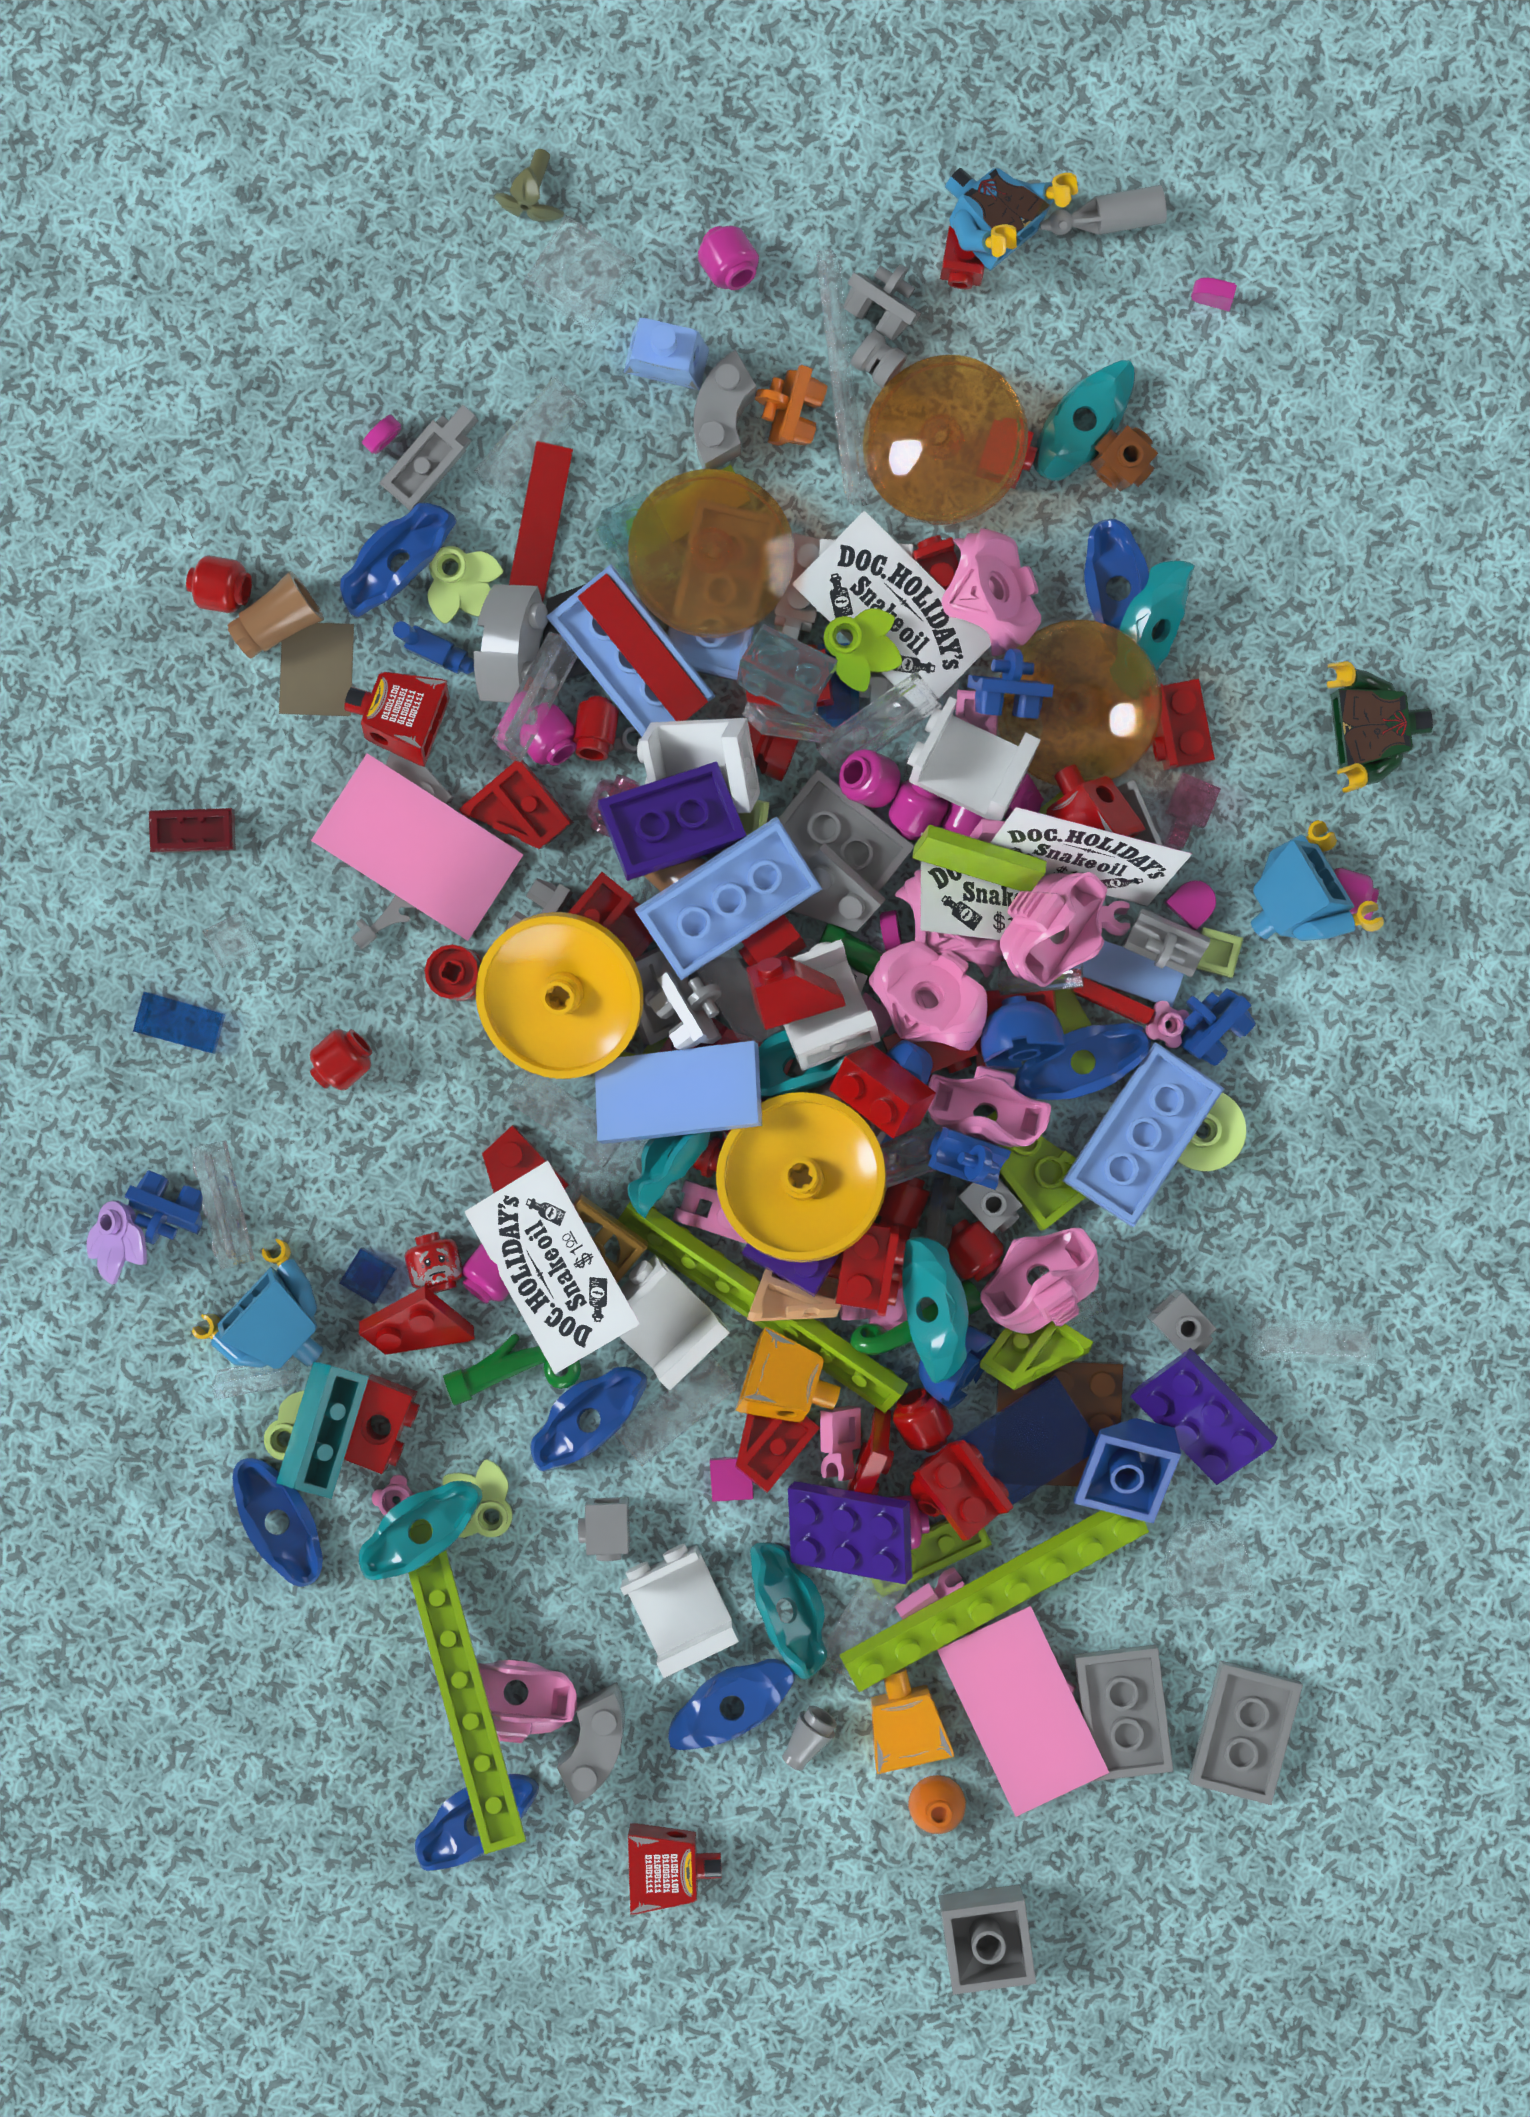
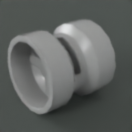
M873 330L861 343L853 355L850 364L859 371L866 370L872 375L873 382L884 389L899 372L908 354L899 347H890L886 344L885 337L877 330Z

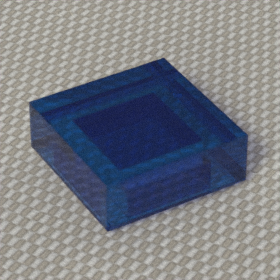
M361 1247L339 1284L375 1305L398 1268Z

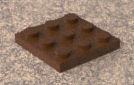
M1072 1361L1016 1390H1013L997 1379L993 1477L998 1478L1004 1484L1078 1487L1100 1429L1121 1423L1123 1364L1120 1362Z

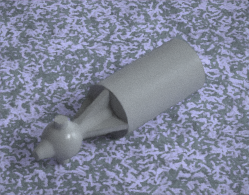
M1161 185L1095 196L1072 214L1061 209L1054 211L1048 219L1039 224L1040 229L1051 231L1053 234L1061 236L1067 234L1072 227L1103 235L1164 224L1167 218L1164 191Z

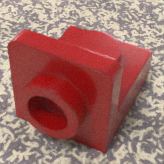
M949 226L940 279L947 280L949 286L957 289L966 290L971 289L973 285L980 286L984 274V264L973 251H965L960 247L954 229Z
M936 535L917 544L919 549L913 551L912 558L946 591L952 582L959 563L954 552L955 543L953 538L950 537L942 540L941 535Z

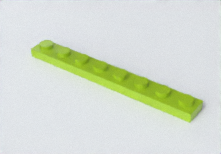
M631 1201L629 1202L618 1221L648 1242L647 1250L746 1318L748 1317L760 1284V1280L756 1276L739 1268L720 1251L710 1248L694 1237L688 1229L677 1225L658 1212L654 1206L651 1207L646 1218L636 1212ZM794 1319L753 1322L763 1330L765 1327L773 1329L824 1358L822 1367L824 1372L884 1413L903 1395L908 1386V1383L899 1378L894 1371L883 1367L866 1354L855 1350L851 1343H848L829 1330L819 1320Z
M1100 1510L964 1585L962 1588L955 1590L839 1654L858 1691L861 1692L1149 1533L1147 1525L1142 1520Z
M420 1519L412 1524L410 1536L415 1543L424 1544L432 1537L433 1529L427 1520ZM445 1550L434 1557L428 1564L408 1574L484 1854H488L527 1840L448 1553Z

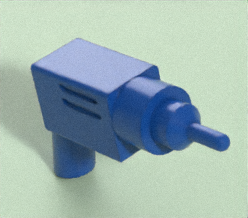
M399 621L393 626V633L405 642L404 647L408 652L456 674L460 672L466 674L474 672V659L468 657V651L455 646L454 643L416 625L411 627L403 621Z

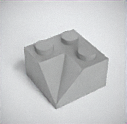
M1020 1884L938 1895L953 1995L1036 1984L1026 1904Z

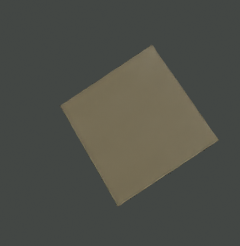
M316 623L281 641L279 714L351 716V712L345 711L344 705L350 687H352L354 624Z

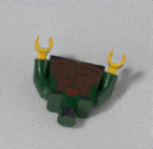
M1343 661L1328 664V668H1333L1336 671L1337 679L1328 681L1327 687H1344L1330 694L1339 765L1337 775L1341 773L1347 775L1349 786L1342 788L1343 793H1348L1366 785L1378 783L1398 768L1402 763L1403 754L1412 750V735L1431 733L1433 718L1429 708L1409 710L1406 692L1395 691L1392 683L1367 671L1354 668L1351 662Z

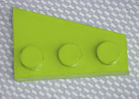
M996 1110L988 1114L986 1118L996 1121ZM1042 1134L1033 1144L1028 1146L1008 1147L997 1144L1011 1151L1009 1158L1000 1170L999 1177L1023 1205V1209L1040 1231L1047 1229L1086 1198L1062 1181L1077 1158L1067 1151L1059 1149L1042 1137Z

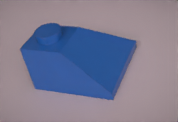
M1133 1418L1100 1429L1073 1498L1074 1504L1154 1523L1181 1457L1175 1428Z

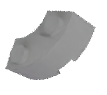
M736 350L726 355L711 370L696 400L694 436L697 455L705 474L741 455V442L737 433V423L744 409L755 400L756 384Z
M494 584L489 591L477 624L484 627L481 651H474L475 681L480 701L524 704L541 680L539 646L542 633L548 623L546 617L548 612L545 604L542 602L538 586Z
M617 1682L579 1701L577 1716L581 1727L580 1735L574 1745L560 1755L557 1769L575 1805L591 1796L605 1782L617 1761L625 1727L624 1702Z

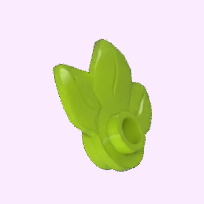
M871 608L865 609L855 618L847 616L835 618L827 625L824 632L825 647L831 655L836 657L835 668L837 675L850 688L865 692L870 683L871 672H888L902 665V658L898 648L886 636L893 626L895 620L893 615L880 609ZM846 631L850 633L852 642L846 646L839 644L836 639L839 632Z

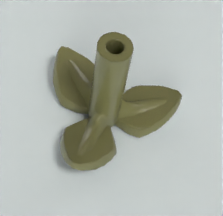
M543 149L535 150L530 166L521 171L514 179L510 188L512 196L499 192L494 195V199L502 208L517 217L523 211H527V215L531 220L538 222H550L564 216L562 210L549 205H541L538 202L540 199V186L550 160V154Z

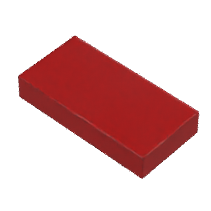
M1081 975L1074 976L1070 985L1071 992L1140 1025L1149 1023L1155 1011Z

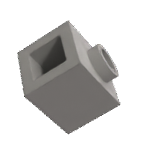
M998 1180L996 1190L969 1181L956 1193V1196L991 1233L997 1228L1001 1232L1006 1231L1020 1217L1016 1211L1023 1205L1000 1180Z
M1178 1289L1147 1316L1181 1354L1189 1348L1197 1355L1200 1354L1212 1343L1213 1338L1210 1335L1217 1330L1189 1298Z
M629 1497L587 1498L585 1518H578L579 1543H586V1555H596V1560L615 1561L621 1559V1554L629 1553Z

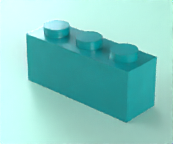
M313 1362L276 1483L332 1499L369 1376L332 1365Z

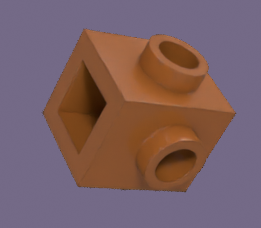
M1127 425L1117 433L1111 429L1095 447L1099 454L1090 465L1097 471L1096 474L1103 483L1110 488H1117L1121 492L1133 483L1139 487L1155 469L1150 463L1158 452L1151 447L1153 441L1144 431L1136 427L1131 429ZM1123 452L1128 454L1134 462L1125 460Z

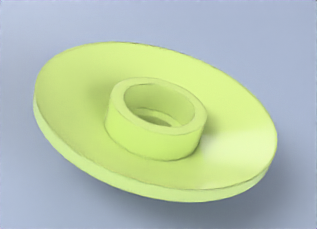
M1221 1093L1202 1122L1208 1127L1207 1137L1202 1139L1194 1134L1177 1160L1185 1167L1196 1171L1218 1170L1230 1164L1241 1152L1246 1139L1245 1118L1237 1103L1224 1093Z

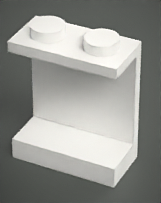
M949 696L943 710L935 707L928 720L925 730L930 732L927 741L925 744L918 741L909 757L907 764L913 766L909 782L985 819L1002 821L1034 758L1041 739L1025 733L1019 746L1012 744L952 715L957 699Z
M747 718L651 722L642 738L638 741V759L640 763L645 764L647 774L645 784L717 761L737 813H751L760 795V787Z
M841 939L832 943H819L813 946L809 952L792 958L835 979L846 1003L844 1007L783 1025L802 1071L880 1041L877 1023L872 1011L867 1009L848 964Z
M656 1255L649 1261L644 1260L637 1264L631 1271L629 1280L620 1288L640 1325L619 1337L653 1368L658 1380L669 1390L683 1379L730 1333L723 1321Z
M685 1544L673 1547L663 1554L665 1560L651 1567L648 1562L632 1567L625 1572L627 1578L622 1580L620 1587L623 1595H629L658 1655L657 1666L663 1678L739 1642L738 1629L697 1544L688 1549Z

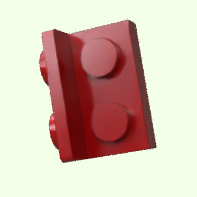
M1199 678L1163 685L1162 683L1153 685L1148 690L1149 696L1144 697V707L1148 721L1155 722L1157 737L1152 738V749L1156 762L1162 761L1165 771L1214 761L1215 757Z
M873 1222L869 1230L855 1244L843 1251L835 1304L877 1310V1315L886 1316L887 1305H896L899 1281L892 1280L894 1264L902 1265L906 1245V1240L899 1239L898 1226Z
M965 1440L948 1443L913 1473L962 1541L970 1540L996 1516L1008 1513L1014 1508L1007 1498L1009 1497V1492L1005 1485L998 1478L990 1475L983 1465L984 1458L981 1452L973 1444L967 1443Z

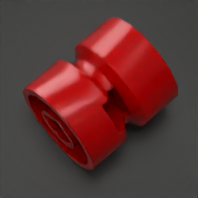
M747 710L744 718L748 720L755 765L759 766L762 775L782 782L802 732L781 723L775 728L771 727L768 718Z
M453 944L441 946L433 951L427 959L424 970L426 982L430 989L440 997L457 1001L472 1000L476 998L477 976L483 957L474 950Z

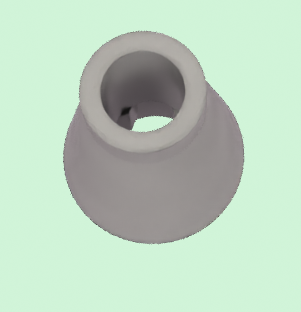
M809 1706L807 1711L800 1712L787 1749L782 1755L785 1763L795 1770L802 1771L806 1764L835 1737L834 1729L837 1726L835 1719L817 1706Z

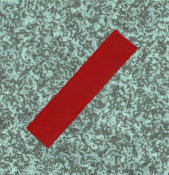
M536 441L509 585L538 586L543 602L573 449Z
M607 573L578 596V599L675 721H686L708 703L707 699Z

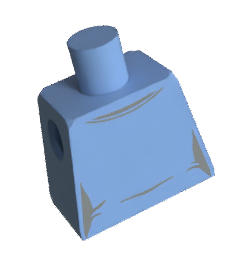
M639 318L632 333L624 373L700 390L709 348L700 333L694 329L652 319Z

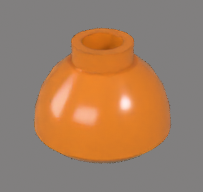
M933 1775L922 1779L913 1787L909 1796L908 1807L913 1821L919 1828L931 1834H944L955 1829L962 1821L966 1809V1799L961 1787L954 1780L941 1775Z

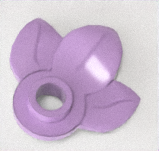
M109 1201L102 1206L97 1223L90 1229L87 1237L88 1257L97 1259L99 1273L112 1285L117 1283L125 1260L138 1265L147 1263L145 1237L142 1229L134 1224L136 1219L135 1212L129 1205L120 1201Z

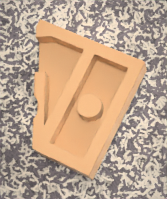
M765 1268L747 1320L755 1322L837 1317L841 1304H835L839 1279L826 1277L814 1297Z

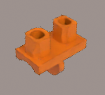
M800 365L798 370H788L785 380L773 377L770 389H758L756 391L755 400L765 405L762 419L773 421L768 443L776 446L786 443L805 446L812 443L816 431V422L800 417L802 406L804 404L815 409L821 407L828 388L824 383L811 377L812 368Z

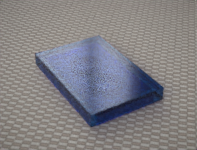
M1055 1375L953 1442L965 1440L967 1443L973 1444L981 1452L984 1458L983 1465L992 1477L998 1478L1005 1485L1009 1492V1497L1007 1498L1014 1505L1088 1457L1097 1438Z

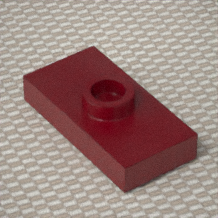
M232 808L149 811L150 852L236 851L235 810Z

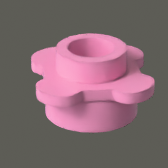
M1158 1001L1153 1007L1155 1011L1150 1022L1146 1023V1035L1149 1039L1164 1041L1168 1048H1177L1182 1043L1181 1034L1184 1026H1186L1183 1021L1189 1016V1013L1183 1009L1176 1010L1170 1007L1167 1001ZM1166 1021L1170 1022L1169 1028L1165 1027Z
M394 1475L390 1479L389 1485L384 1489H377L373 1492L372 1503L379 1507L383 1515H386L389 1510L398 1504L393 1502L394 1496H398L401 1502L416 1493H413L407 1486V1479L404 1476Z

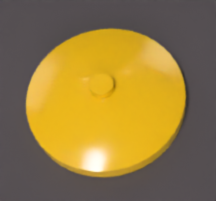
M549 912L533 915L515 923L490 946L478 971L476 1004L481 1023L488 1037L496 1048L511 1062L524 1070L543 1077L570 1079L583 1077L603 1069L612 1063L627 1047L636 1033L642 1016L643 986L633 957L625 945L611 931L601 924L577 914Z
M797 1092L779 1095L762 1102V1126L731 1129L719 1154L716 1185L718 1198L727 1220L749 1245L779 1260L801 1263L814 1262L845 1251L869 1230L884 1200L886 1165L880 1144L874 1132L866 1121L852 1108L825 1095Z

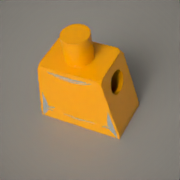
M765 1327L757 1339L735 1411L802 1422L809 1413L811 1404L833 1411L841 1387L819 1380L824 1364L822 1356L773 1329Z
M906 1668L883 1679L887 1694L871 1697L874 1760L877 1774L954 1757L950 1738L928 1686L922 1685L911 1688Z

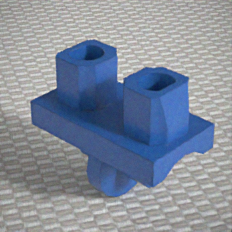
M1008 649L1004 660H992V672H1001L1003 678L969 675L967 687L976 690L975 712L980 714L1002 715L1004 693L1015 694L1013 716L1038 719L1043 697L1053 696L1054 685L1044 684L1040 681L1021 680L1022 674L1033 675L1034 663L1024 662L1023 654L1019 649Z
M1228 988L1219 997L1211 992L1202 1002L1191 996L1186 1001V1004L1193 1012L1183 1021L1188 1029L1181 1035L1182 1043L1180 1047L1198 1059L1202 1058L1213 1066L1218 1065L1228 1052V1049L1219 1041L1225 1032L1229 1029L1235 1036L1241 1038L1246 1036L1256 1025L1248 1011L1252 1005L1245 997L1236 995Z
M943 1127L942 1132L938 1131L935 1133L928 1150L929 1155H931L928 1166L996 1190L1000 1170L1009 1158L1011 1151L996 1144Z
M148 1170L137 1188L130 1185L125 1194V1198L129 1199L128 1205L131 1208L153 1216L150 1218L139 1213L134 1222L137 1226L147 1229L145 1242L154 1245L160 1235L174 1240L178 1229L165 1224L166 1222L198 1235L203 1224L200 1213L205 1200L204 1193L190 1186L183 1185L175 1203L163 1198V1195L169 1185V1180L160 1174Z

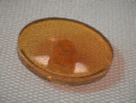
M961 355L929 357L906 367L895 375L876 397L869 411L863 435V455L866 470L878 493L887 503L903 515L922 523L934 525L964 522L992 508L1004 497L1016 481L1023 466L1028 445L1027 418L1015 390L1000 373L988 364Z
M700 469L682 473L665 481L646 498L639 508L631 527L627 546V559L634 587L646 607L656 617L683 633L698 637L718 638L736 635L756 626L776 608L784 596L792 577L795 547L791 527L783 510L765 489L740 474L719 469Z
M1067 620L1038 630L1027 643L1016 648L1021 650L1024 662L1034 663L1033 675L1022 674L1021 680L1040 681L1044 684L1054 685L1053 696L1043 697L1038 719L1013 716L1015 694L1004 693L1002 715L998 716V730L1001 738L1017 746L1020 745L1025 733L1041 739L1027 770L1028 773L1046 783L1058 786L1054 775L1060 770L1076 764L1085 782L1107 776L1113 781L1127 773L1143 758L1153 743L1159 729L1162 715V690L1154 664L1145 650L1133 638L1108 624L1091 620Z

